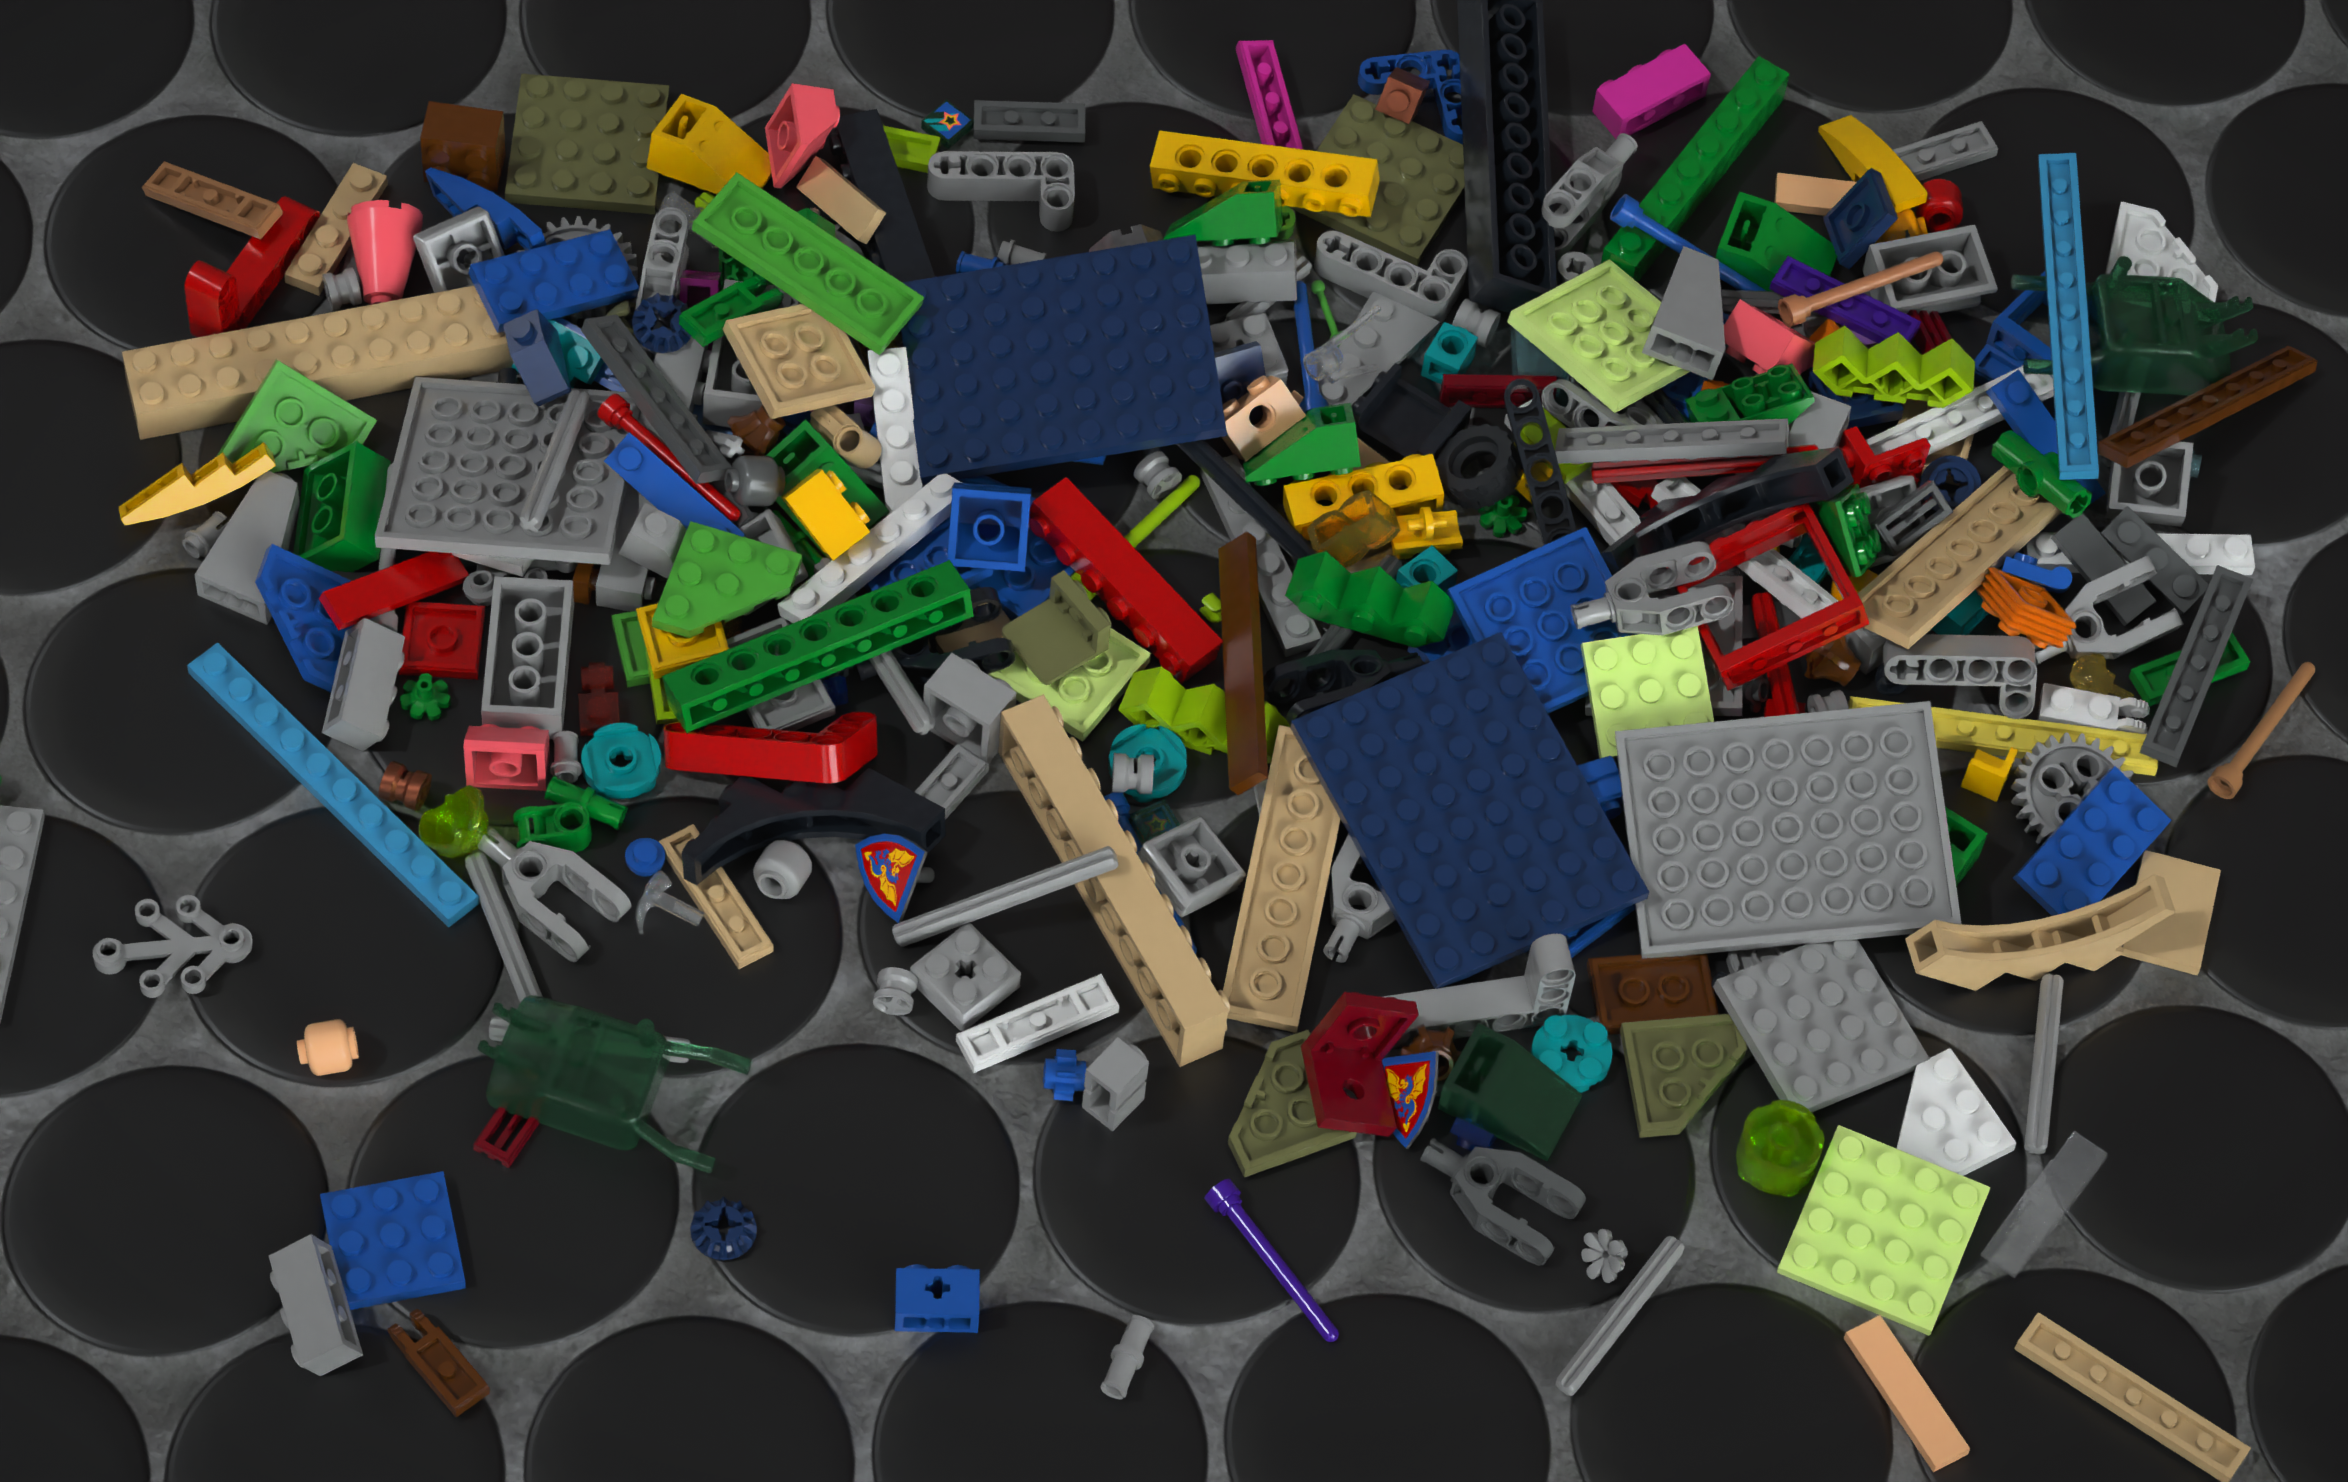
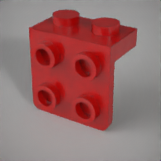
M1857 426L1844 430L1839 444V448L1854 479V482L1850 485L1858 484L1859 488L1898 476H1913L1917 485L1931 447L1927 438H1922L1875 455Z

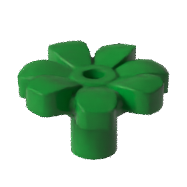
M1514 495L1507 496L1503 500L1500 499L1492 506H1484L1478 509V513L1481 515L1479 522L1485 529L1494 526L1493 536L1503 538L1506 529L1512 534H1517L1521 531L1522 524L1520 522L1526 520L1527 509L1519 507L1520 500Z
M427 673L421 674L417 683L413 680H408L403 686L405 694L400 696L401 708L410 710V716L418 720L423 717L424 713L427 714L431 721L439 719L441 717L440 708H448L451 703L450 695L446 694L448 691L446 682L438 680L432 683V676Z

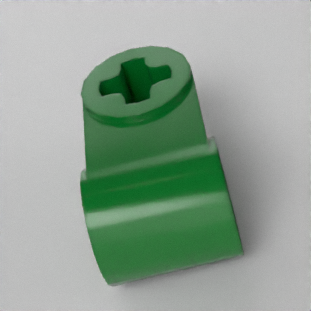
M567 802L540 807L527 806L513 814V823L518 827L519 841L516 848L524 847L529 841L576 853L583 851L591 842L592 832L589 813L580 803ZM570 825L580 826L573 830L566 829Z

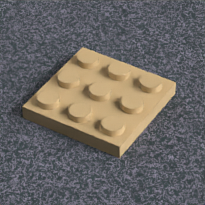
M803 304L729 319L724 324L722 330L770 419L872 397L876 387L847 334Z

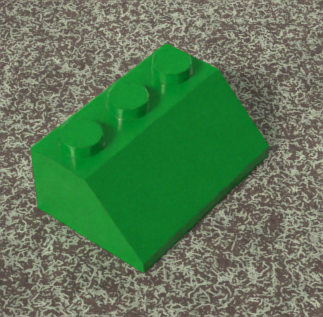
M355 441L305 467L293 554L327 570L354 572L378 560L381 548H376L375 533L385 498L387 469L391 461Z

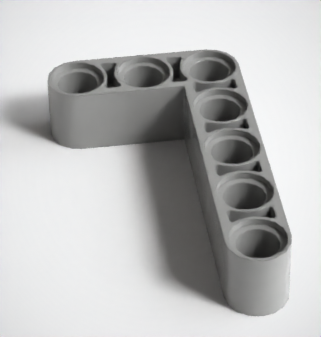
M1549 934L1536 939L1530 948L1524 976L1384 996L1414 1001L1417 1004L1419 1016L1392 1048L1408 1046L1419 1033L1417 1026L1424 1024L1426 1030L1444 1031L1449 1026L1455 1031L1453 1039L1543 1026L1545 1020L1550 1016L1566 1015L1576 977L1566 937L1562 934Z

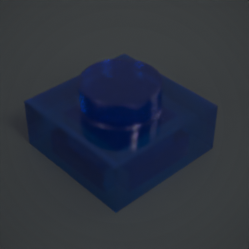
M1456 1117L1450 1130L1452 1134L1459 1137L1456 1144L1471 1152L1474 1147L1492 1149L1497 1138L1494 1134Z

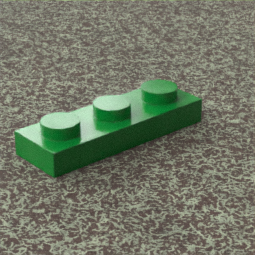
M2233 633L2229 637L2211 683L2245 671L2249 667L2251 661ZM2182 650L2131 669L2129 678L2142 700L2148 702L2149 707L2160 703Z

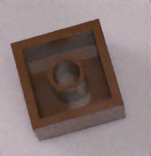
M429 101L420 136L424 182H428L425 171L432 167L462 177L489 191L498 192L506 157L503 111Z

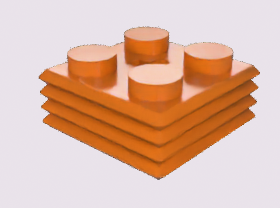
M1988 568L1989 574L1984 575L1985 580L1981 582V586L1976 588V591L1984 600L1981 607L1989 614L2001 620L1998 627L2010 636H2019L2020 633L2024 634L2033 644L2043 649H2046L2048 644L2057 648L2064 647L2063 642L2068 641L2067 635H2072L2071 629H2076V624L2049 592L2042 586L1997 568Z

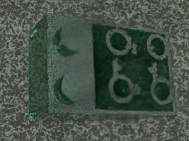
M1478 1023L1443 1085L1438 1109L1548 1161L1583 1095L1515 1040Z

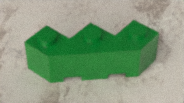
M1327 551L1298 559L1285 594L1302 613L1311 619L1414 648L1444 640L1455 609L1452 599L1433 581L1403 588L1380 566L1350 573Z

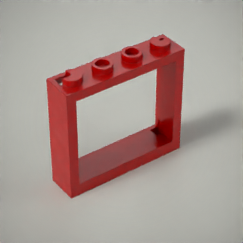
M1809 503L1782 509L1763 520L1749 523L1744 529L1727 537L1715 539L1709 544L1716 561L1714 571L1701 580L1674 587L1677 594L1688 592L1689 588L1807 532L1841 594L1842 600L1726 655H1723L1708 624L1698 625L1700 639L1727 691L1870 624L1860 597ZM1696 557L1692 559L1688 565L1698 564L1705 559V557Z

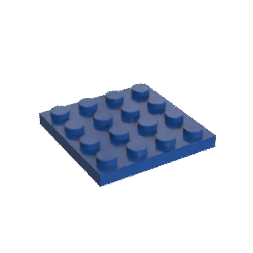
M1586 527L1448 588L1447 595L1452 599L1455 611L1473 644L1497 633H1502L1548 714L1589 695L1581 651L1582 643L1638 635L1619 632L1616 624L1610 620L1582 627V629L1576 628L1571 613V605L1604 597V593H1606L1605 581L1612 577Z

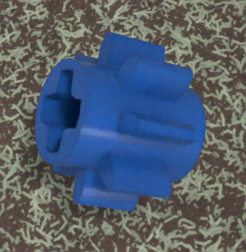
M1057 1049L1055 1059L1045 1058L1043 1089H1053V1100L1073 1101L1074 1091H1084L1086 1061L1077 1060L1076 1050Z

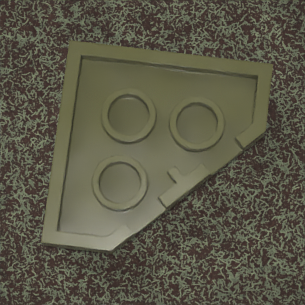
M1729 1014L1625 1022L1621 1024L1620 1035L1639 1138L1680 1134L1743 1059L1747 1050L1746 1042Z
M1309 1030L1271 1042L1261 1069L1255 1077L1245 1099L1243 1109L1232 1128L1228 1145L1244 1177L1356 1138L1357 1132L1318 1128L1301 1051V1045L1310 1035Z

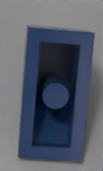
M537 309L503 324L510 356L534 404L539 407L570 393L572 390L556 328Z

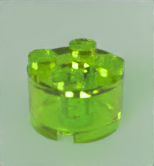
M1788 1100L1772 1101L1770 1105L1761 1108L1759 1106L1754 1109L1745 1121L1736 1151L1738 1173L1742 1180L1749 1182L1753 1187L1763 1192L1787 1197L1794 1196L1800 1189L1805 1187L1816 1171L1824 1147V1134L1816 1123V1117L1803 1105Z

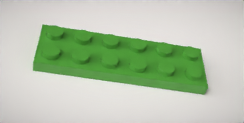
M737 172L693 221L691 230L878 355H881L922 306L924 300L922 295Z

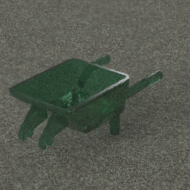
M2126 256L2118 258L2110 274H2101L2094 282H2085L2093 386L2099 390L2191 395L2231 375L2229 353L2251 345L2258 340L2256 329H2252L2250 334L2244 336L2243 328L2237 329L2232 334H2226L2223 321L2250 311L2253 308L2251 297H2247L2241 304H2239L2238 296L2232 297L2227 302L2215 303L2181 278L2127 275L2132 266V261ZM2014 274L2011 279V287L2014 290L2047 291L2046 276ZM2025 359L2023 372L2024 374L2052 375L2051 360Z
M530 995L525 997L517 1009L511 1007L510 1010L503 1008L501 1003L494 1004L492 1012L510 1024L501 1046L491 1047L485 1040H481L478 1045L480 1052L495 1060L486 1089L487 1101L492 1107L496 1109L498 1107L505 1108L507 1113L517 1114L525 1119H529V1117L536 1118L540 1124L618 1150L627 1151L634 1148L639 1142L640 1137H642L672 1161L711 1174L716 1161L715 1157L679 1145L676 1146L646 1123L671 1056L709 1061L710 1063L746 1075L750 1071L753 1059L717 1047L668 1041L663 1034L655 1031L654 1023L650 1019H643L638 1025L581 1006L542 996Z

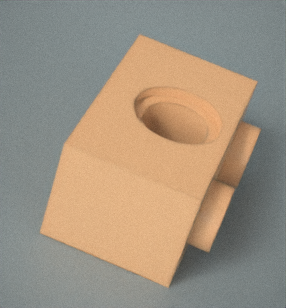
M1261 376L1248 385L1247 390L1249 392L1240 399L1236 400L1234 398L1223 404L1227 436H1223L1222 439L1233 455H1237L1238 459L1248 461L1306 416L1280 378ZM1260 405L1263 411L1262 419L1257 424L1252 425L1249 418L1250 412L1254 407Z

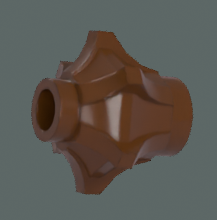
M763 405L758 410H754L749 414L731 416L727 420L733 435L739 436L744 440L740 446L745 450L742 456H766L776 447L777 440L781 434L780 431L786 425L782 417L770 419Z
M1845 635L1805 654L1807 656V670L1804 676L1813 680L1820 678L1838 682L1844 687L1858 671L1861 661L1850 650Z
M1424 1024L1417 1026L1419 1033L1408 1046H1401L1400 1054L1403 1056L1438 1051L1437 1081H1447V1077L1453 1070V1065L1463 1061L1464 1053L1457 1051L1452 1041L1455 1031L1449 1026L1444 1031L1426 1030Z

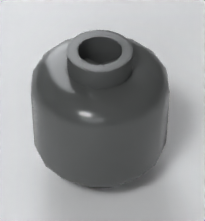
M740 456L735 459L732 469L726 470L724 477L725 489L727 492H731L734 501L740 506H769L776 501L777 497L782 496L784 492V470L770 456Z

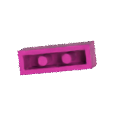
M1686 44L1673 50L1667 49L1656 59L1645 65H1636L1620 78L1614 81L1608 80L1601 84L1596 90L1592 112L1615 139L1621 133L1632 135L1706 96L1711 73Z

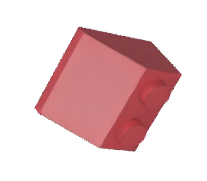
M792 83L765 126L774 188L781 189L812 162L819 149H823L826 138L831 130L837 127L840 120V108L835 102L834 89Z
M1741 299L1738 301L1724 324L1725 344L1728 345L1725 350L1727 354L1742 363H1745L1747 358L1755 363L1752 370L1758 374L1765 373L1777 365H1789L1792 363L1798 373L1801 374L1813 366L1815 349L1813 341L1793 328L1787 327L1776 317Z
M494 724L468 727L463 746L467 787L546 791L550 755L549 730H542L533 726L504 728Z

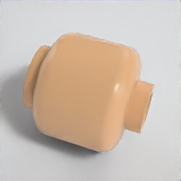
M341 1019L311 1023L305 1028L304 1039L297 1040L300 1064L309 1063L311 1072L316 1076L348 1071L352 1067L353 1060L359 1059L354 1027H347L346 1023Z

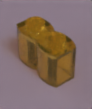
M1370 490L1353 495L1338 510L1329 511L1321 515L1307 528L1313 550L1317 553L1327 551L1345 568L1361 560L1369 549H1377L1386 545L1401 531L1394 509Z

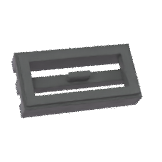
M1928 480L1872 522L1870 526L1872 529L1877 530L1881 543L1887 546L1886 551L1889 556H1896L1953 513V510L1935 482ZM1931 493L1932 496L1887 530L1885 526ZM1938 504L1940 507L1938 511L1897 542L1894 541L1893 537Z

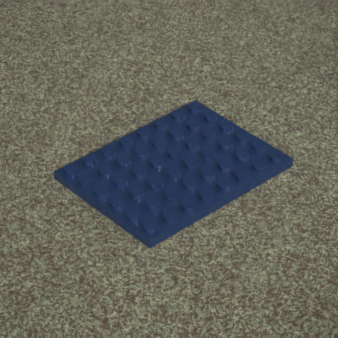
M1196 235L902 282L924 297L922 306L901 330L903 347H906L914 411L913 425L922 485L928 484L937 475L948 474L959 480L1227 436Z
M1501 632L1291 721L1290 728L1434 989L1450 986L1529 951L1532 943L1542 936L1549 934L1566 935L1648 899V888Z

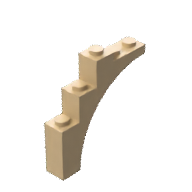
M2154 874L2125 891L2070 912L2038 920L2000 925H1963L1934 920L1905 938L1916 974L1977 991L2004 973L2036 981L2064 963L2096 971L2124 953L2123 944L2176 911L2164 877Z

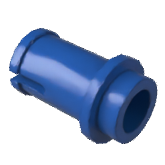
M962 251L957 260L956 274L1006 266V263L1000 262L999 257L988 259Z

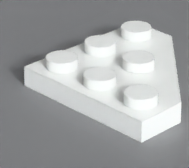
M2121 202L2100 297L2210 323L2218 284L2210 275H2204L2195 263L2196 257L2180 237L2175 238L2165 226L2166 220L2158 210Z
M1951 1048L1916 1066L1896 1149L1962 1176L2014 1151L2017 1144Z

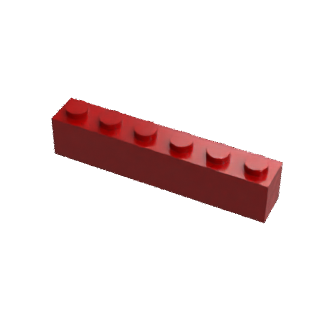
M1067 477L1032 502L1029 526L1032 532L1037 537L1043 538L1055 550L1056 556L1064 565L1070 566L1077 574L1081 575V581L1085 588L1092 593H1096L1107 605L1110 614L1115 619L1122 621L1133 632L1136 641L1142 647L1148 648L1159 659L1160 665L1172 673L1181 684L1185 683L1216 659L1223 640Z

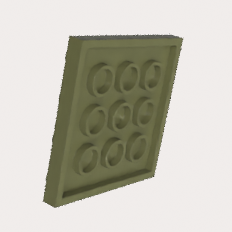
M521 74L505 201L518 204L655 214L660 173L647 169L651 134L668 111L669 85Z
M1353 94L1316 151L1378 159L1380 182L1371 217H1349L1342 213L1328 211L1312 212L1305 208H1290L1339 232L1418 266L1465 193L1463 145L1413 121L1407 124L1375 110L1376 104Z

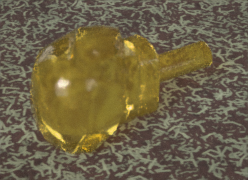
M2092 653L2091 656L2083 655L2076 659L2070 671V681L2075 689L2101 693L2103 695H2107L2110 692L2121 699L2134 697V694L2113 684L2116 675L2106 669V660L2103 655Z

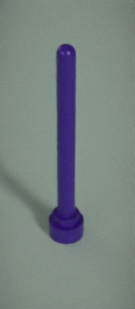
M1225 1179L1216 1184L1205 1195L1204 1199L1214 1212H1220L1223 1216H1229L1324 1340L1327 1342L1336 1341L1339 1336L1337 1328L1242 1208V1200L1239 1197L1241 1192L1231 1179Z

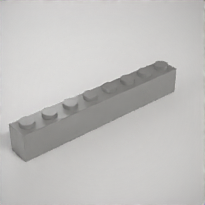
M691 336L686 345L677 351L670 353L656 352L654 364L698 421V415L693 414L695 404L701 406L703 404L706 383L702 382L704 373H708L712 351L708 350V345L702 347ZM641 412L638 422L665 444ZM628 482L610 565L601 564L598 574L596 604L597 606L631 612L636 611V608L644 607L646 600H653L656 577H652L653 571L618 553L644 503L655 506Z

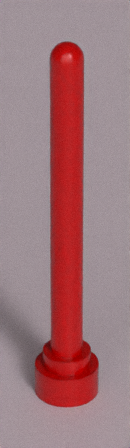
M616 393L609 396L601 404L597 416L606 425L616 427L617 429L623 428L627 433L630 432L727 519L734 522L740 518L741 512L739 508L709 482L695 484L671 450L633 417L630 404Z

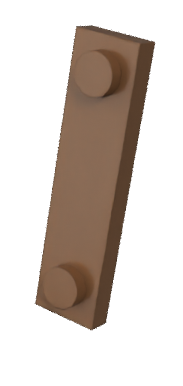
M165 161L142 186L145 195L258 239H261L283 214L280 205Z

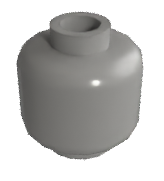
M777 840L766 847L753 869L754 879L759 890L769 898L790 899L799 893L812 872V862L807 852L800 845L787 840Z

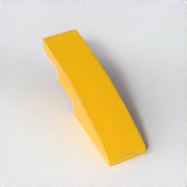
M1852 115L1819 126L1818 132L1853 182L1858 181L1870 168L1881 173L1896 213L1926 203L1927 191L1907 165L1869 127Z
M263 442L232 464L222 452L192 474L181 463L119 506L121 521L125 525L168 517L211 502L241 488L275 467L276 463L273 453Z

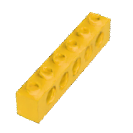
M1159 131L1150 163L1153 188L1161 189L1165 192L1172 193L1178 191L1193 193L1202 197H1217L1243 181L1280 180L1282 207L1305 208L1312 212L1328 211L1342 213L1349 217H1371L1380 182L1378 159Z

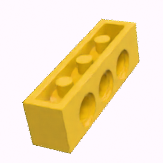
M1412 454L1400 461L1386 464L1375 462L1363 469L1353 470L1343 475L1328 474L1325 477L1311 480H1294L1290 484L1284 485L1283 505L1288 522L1306 540L1385 524L1388 521V517L1420 514L1421 507L1429 506L1431 512L1443 511L1444 490L1433 454L1424 456ZM1395 484H1403L1408 488L1404 490L1394 489L1392 486ZM1358 492H1366L1371 496L1367 498H1359L1354 494ZM1321 500H1329L1333 502V504L1329 506H1322L1317 502Z

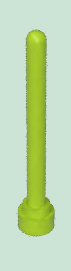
M1195 475L1188 476L1124 538L1135 548L1199 488L1200 479ZM1075 572L1070 578L1073 581L1078 580L1083 585L1081 575ZM1085 588L1089 600L1097 595Z

